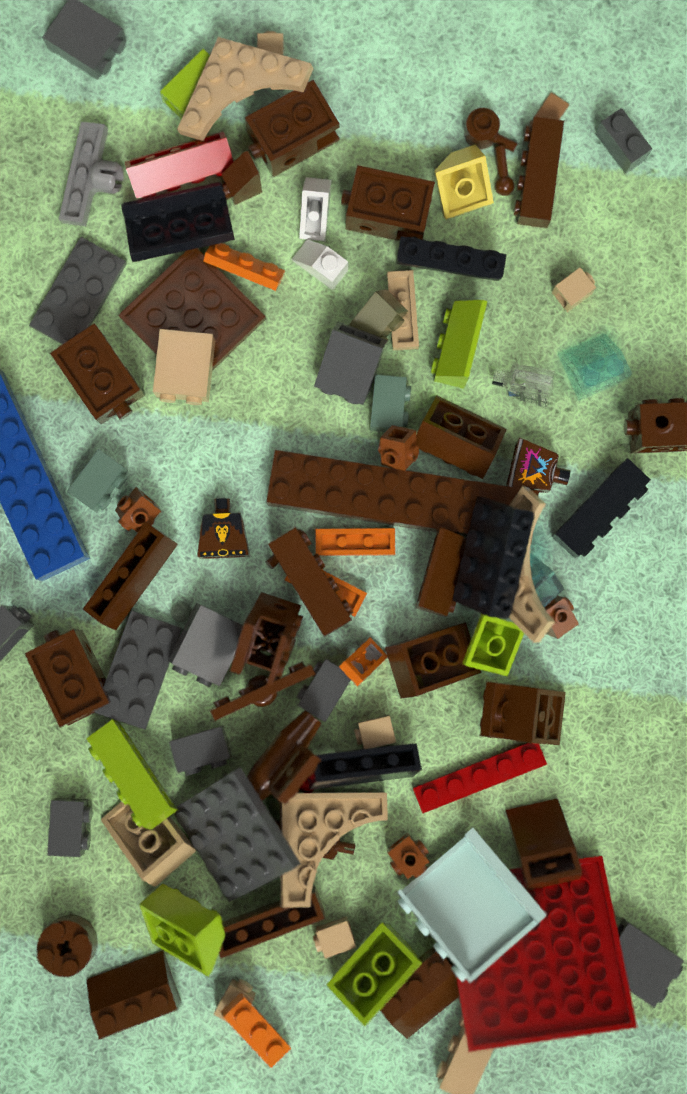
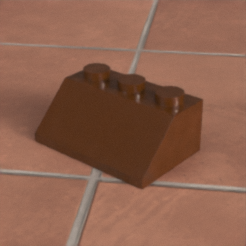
M436 395L416 434V442L421 451L430 453L447 464L465 470L472 476L484 479L507 429Z
M439 528L434 539L415 609L447 617L448 612H454L456 602L453 601L454 588L457 583L467 538L447 529Z
M433 946L419 957L422 964L380 1010L388 1022L406 1039L410 1038L459 997L456 974L451 969L454 965L448 957L443 959Z
M164 950L86 979L90 1015L99 1040L179 1009L181 999Z

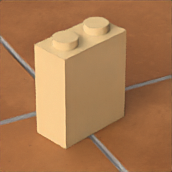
M160 329L153 393L156 397L160 398V401L175 403L176 399L186 400V403L190 405H202V402H209L215 350L213 334Z

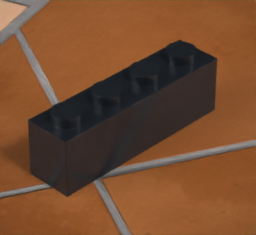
M625 459L555 532L552 538L574 558L580 555L585 557L595 547L592 542L598 536L603 538L613 528L610 523L616 517L621 519L631 509L628 504L633 498L639 500L648 491L646 485L651 479L631 460Z
M417 743L317 754L316 756L321 761L317 764L314 773L308 776L307 779L309 790L410 778L422 770Z

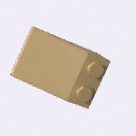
M121 801L101 821L140 878L156 887L197 850L170 816L152 830L143 828V826L138 827L131 817L132 809L128 804L125 805Z

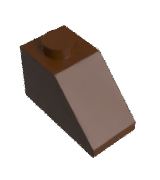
M246 151L222 173L223 192L227 200L232 199L234 205L262 193L260 174L249 152Z

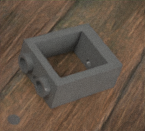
M14 605L12 607L0 606V662L34 626L30 621L32 616L22 607L17 608Z

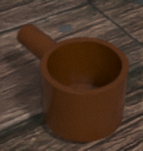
M478 108L469 114L464 137L470 146L476 145L482 150L496 144L498 146H505V149L514 153L518 145L517 142L498 134L500 120L491 109Z

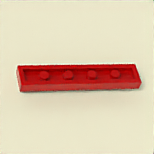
M525 743L415 786L413 791L423 814L547 765V762L539 744Z

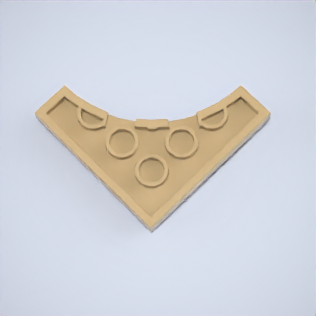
M218 37L177 130L181 135L204 141L213 124L222 115L221 111L233 101L238 103L254 95V91L264 88L304 92L312 74L313 66L305 61Z
M521 487L510 506L533 511L535 518L509 618L533 643H540L555 621L541 604L534 588L530 569V546L536 522L546 503L529 487Z
M297 793L286 805L280 802V831L301 863L295 869L280 876L282 908L311 907L313 882L317 873V867L323 856L348 831L367 823L388 820L387 793Z

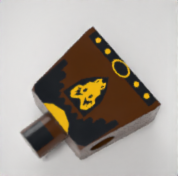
M229 498L214 499L215 514H204L202 517L198 558L250 557L241 513H231Z

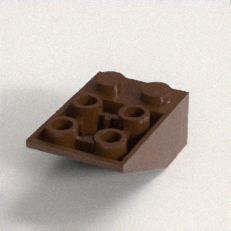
M558 798L505 810L526 891L580 879L583 873Z

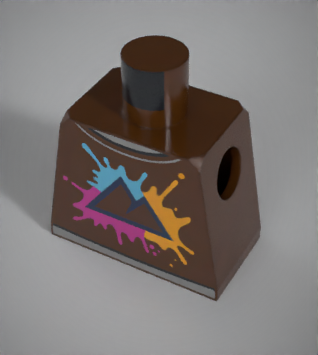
M519 438L515 444L506 486L516 488L529 487L531 490L539 491V493H548L552 488L553 482L567 485L571 470L556 467L559 454Z

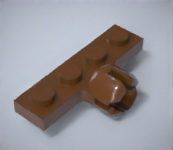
M302 661L289 667L290 673L282 677L276 676L273 685L267 684L268 675L259 674L250 678L246 687L238 691L240 696L231 700L226 696L213 702L215 707L210 709L214 721L251 704L258 707L269 706L274 702L279 691L315 675L311 664L304 665Z

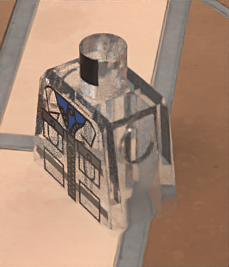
M512 364L510 372L495 370L492 385L505 387L506 395L509 398L548 408L554 387V371Z

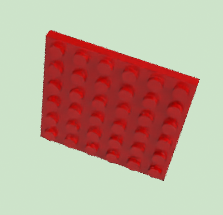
M602 855L579 859L583 874L578 880L527 891L547 916L471 983L466 979L461 982L456 976L468 1052L638 1028ZM508 869L525 888L521 869Z

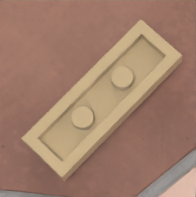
M413 270L387 272L388 291L408 310L403 317L404 323L396 331H391L392 350L419 349Z

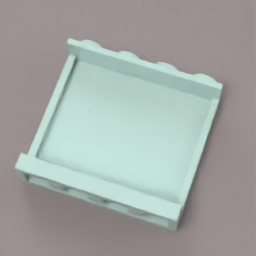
M474 828L469 830L463 839L428 867L422 875L414 879L403 890L400 889L398 891V895L401 897L397 901L407 914L411 911L418 919L415 924L425 937L430 933L436 941L433 947L443 959L447 956L454 963L451 969L461 982L466 979L471 983L547 916Z

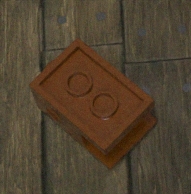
M314 80L307 83L304 92L293 90L245 117L247 133L252 141V144L248 146V150L254 160L262 158L272 177L281 174L340 141L335 131L340 128V123Z
M357 165L352 191L344 189L341 205L348 206L346 230L400 241L401 236L417 237L423 240L435 182Z
M95 323L50 352L90 413L101 425L117 415L119 420L126 418L133 412L130 405L145 396L127 367L124 366Z
M685 398L669 399L668 403H658V399L642 400V404L635 405L636 407L628 412V419L624 420V434L630 436L631 454L687 451V402H685Z
M261 592L244 622L230 671L241 675L247 663L271 671L267 682L269 685H273L276 676L282 677L303 620V616L299 615L302 605ZM260 651L269 652L271 655H265Z
M73 629L63 635H60L58 630H54L43 636L46 643L24 653L59 728L65 725L69 726L93 714L95 710L111 703L103 687L106 678L83 630Z

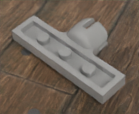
M81 122L59 215V220L64 224L86 226L94 194L98 192L115 194L122 188V184H116L115 181L124 180L123 168L118 162L102 160L108 128L105 124Z

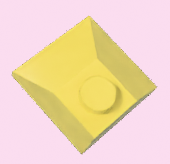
M476 145L450 153L434 170L445 220L494 203L486 157Z

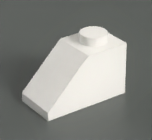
M305 178L302 190L299 239L325 241L331 180Z
M306 240L291 259L331 290L337 286L348 271L347 260L328 246Z

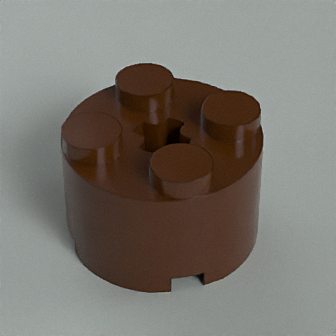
M66 915L53 921L44 929L38 939V963L46 971L59 977H72L82 971L92 960L97 950L98 941L93 926L87 919L78 915ZM65 941H69V942H70V944H69V947L71 948L70 950L65 949V946H66V944L64 943Z

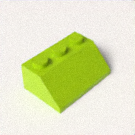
M454 301L452 309H446L443 324L448 326L446 334L440 333L437 348L442 350L440 358H434L431 373L435 374L434 382L465 388L469 379L488 301Z
M161 884L139 904L152 943L208 977L213 971L225 937L222 917L216 910L204 907L199 901L194 898H188L178 889H172L165 884Z
M382 922L326 986L363 1026H367L422 962L409 943L390 924Z

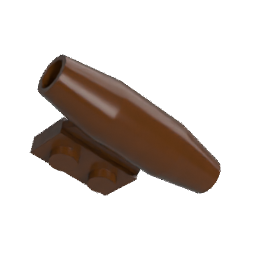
M306 710L301 712L279 732L247 775V779L261 801H264L272 793L280 802L286 805L298 793L299 787L306 778L314 773L317 764L321 761L308 747L322 723Z

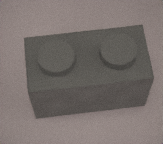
M622 108L601 121L595 133L625 174L644 162L652 151V147Z
M327 659L324 663L318 661L313 669L315 672L313 677L315 678L310 686L304 684L296 697L300 700L299 707L324 722L328 719L351 681L337 665Z
M224 726L169 741L177 773L185 771L186 776L201 772L200 767L211 764L212 769L226 765V759L232 757Z
M55 798L51 800L47 856L81 857L85 854V850H89L91 836L86 833L87 823H90L92 820V806H88V799Z

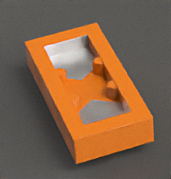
M370 637L339 668L358 687L388 656Z

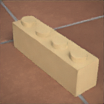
M461 1015L459 1026H461L458 1036H452L447 1048L450 1054L446 1062H440L436 1077H438L439 1088L450 1094H474L494 1049L468 1052L463 1016Z

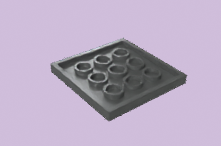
M241 767L176 807L178 810L174 815L178 823L183 827L193 847L201 856L206 868L211 872L221 892L229 902L280 877L301 864Z

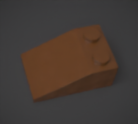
M466 622L385 647L400 699L416 697L481 673L480 669L462 664L471 642Z

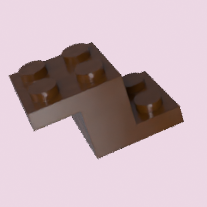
M486 681V689L483 693V714L480 719V736L535 744L560 745L566 692Z

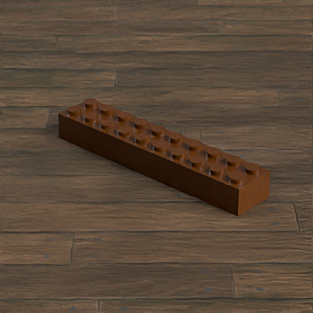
M275 450L266 502L268 506L431 532H437L441 527L467 537L477 496L510 505L521 488ZM532 490L537 496L539 495V491Z

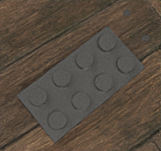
M80 237L29 326L58 343L64 344L92 325L127 262Z
M131 611L103 686L111 703L95 710L94 713L146 730L170 664L168 659L179 639L182 628Z

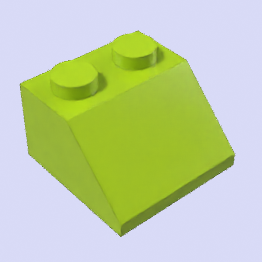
M481 613L462 664L508 676L522 641L523 631L510 618L488 617Z

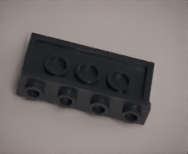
M220 182L125 202L121 205L132 262L235 240L223 185Z
M401 236L397 264L499 281L504 274L507 254L499 253L495 250H479L465 245L456 246L441 241L432 242L421 240L417 237Z
M477 496L460 563L458 579L454 588L453 601L488 617H510L535 518L533 511L519 509L486 497Z

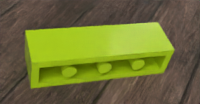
M112 719L86 738L91 745L88 748L89 752L95 760L102 762L105 767L102 770L103 774L111 783L114 782L119 790L116 793L119 799L125 805L128 804L132 809L131 817L138 827L143 826V828L152 830L178 810L121 723Z

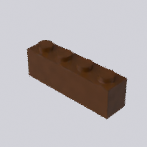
M534 116L531 125H526L523 141L528 142L527 150L522 151L520 166L525 168L524 175H519L517 191H521L520 200L515 201L513 212L514 216H518L517 224L548 228L551 222L564 120Z
M145 522L83 610L100 624L117 630L178 544L160 530Z
M295 527L268 545L323 636L326 637L352 621L349 615L354 612L346 599L340 601L335 593L340 589L332 576L326 578L321 569L326 566L318 553L313 556L308 546L312 543L304 530L299 533Z
M316 886L312 888L311 907L282 908L281 900L223 921L222 926L225 937L219 951L220 959L324 920L325 911Z

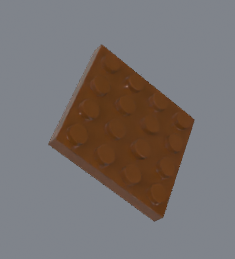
M197 248L185 251L118 316L156 355L160 329L213 334L215 338L213 371L266 320V316L216 266L203 262L205 255Z

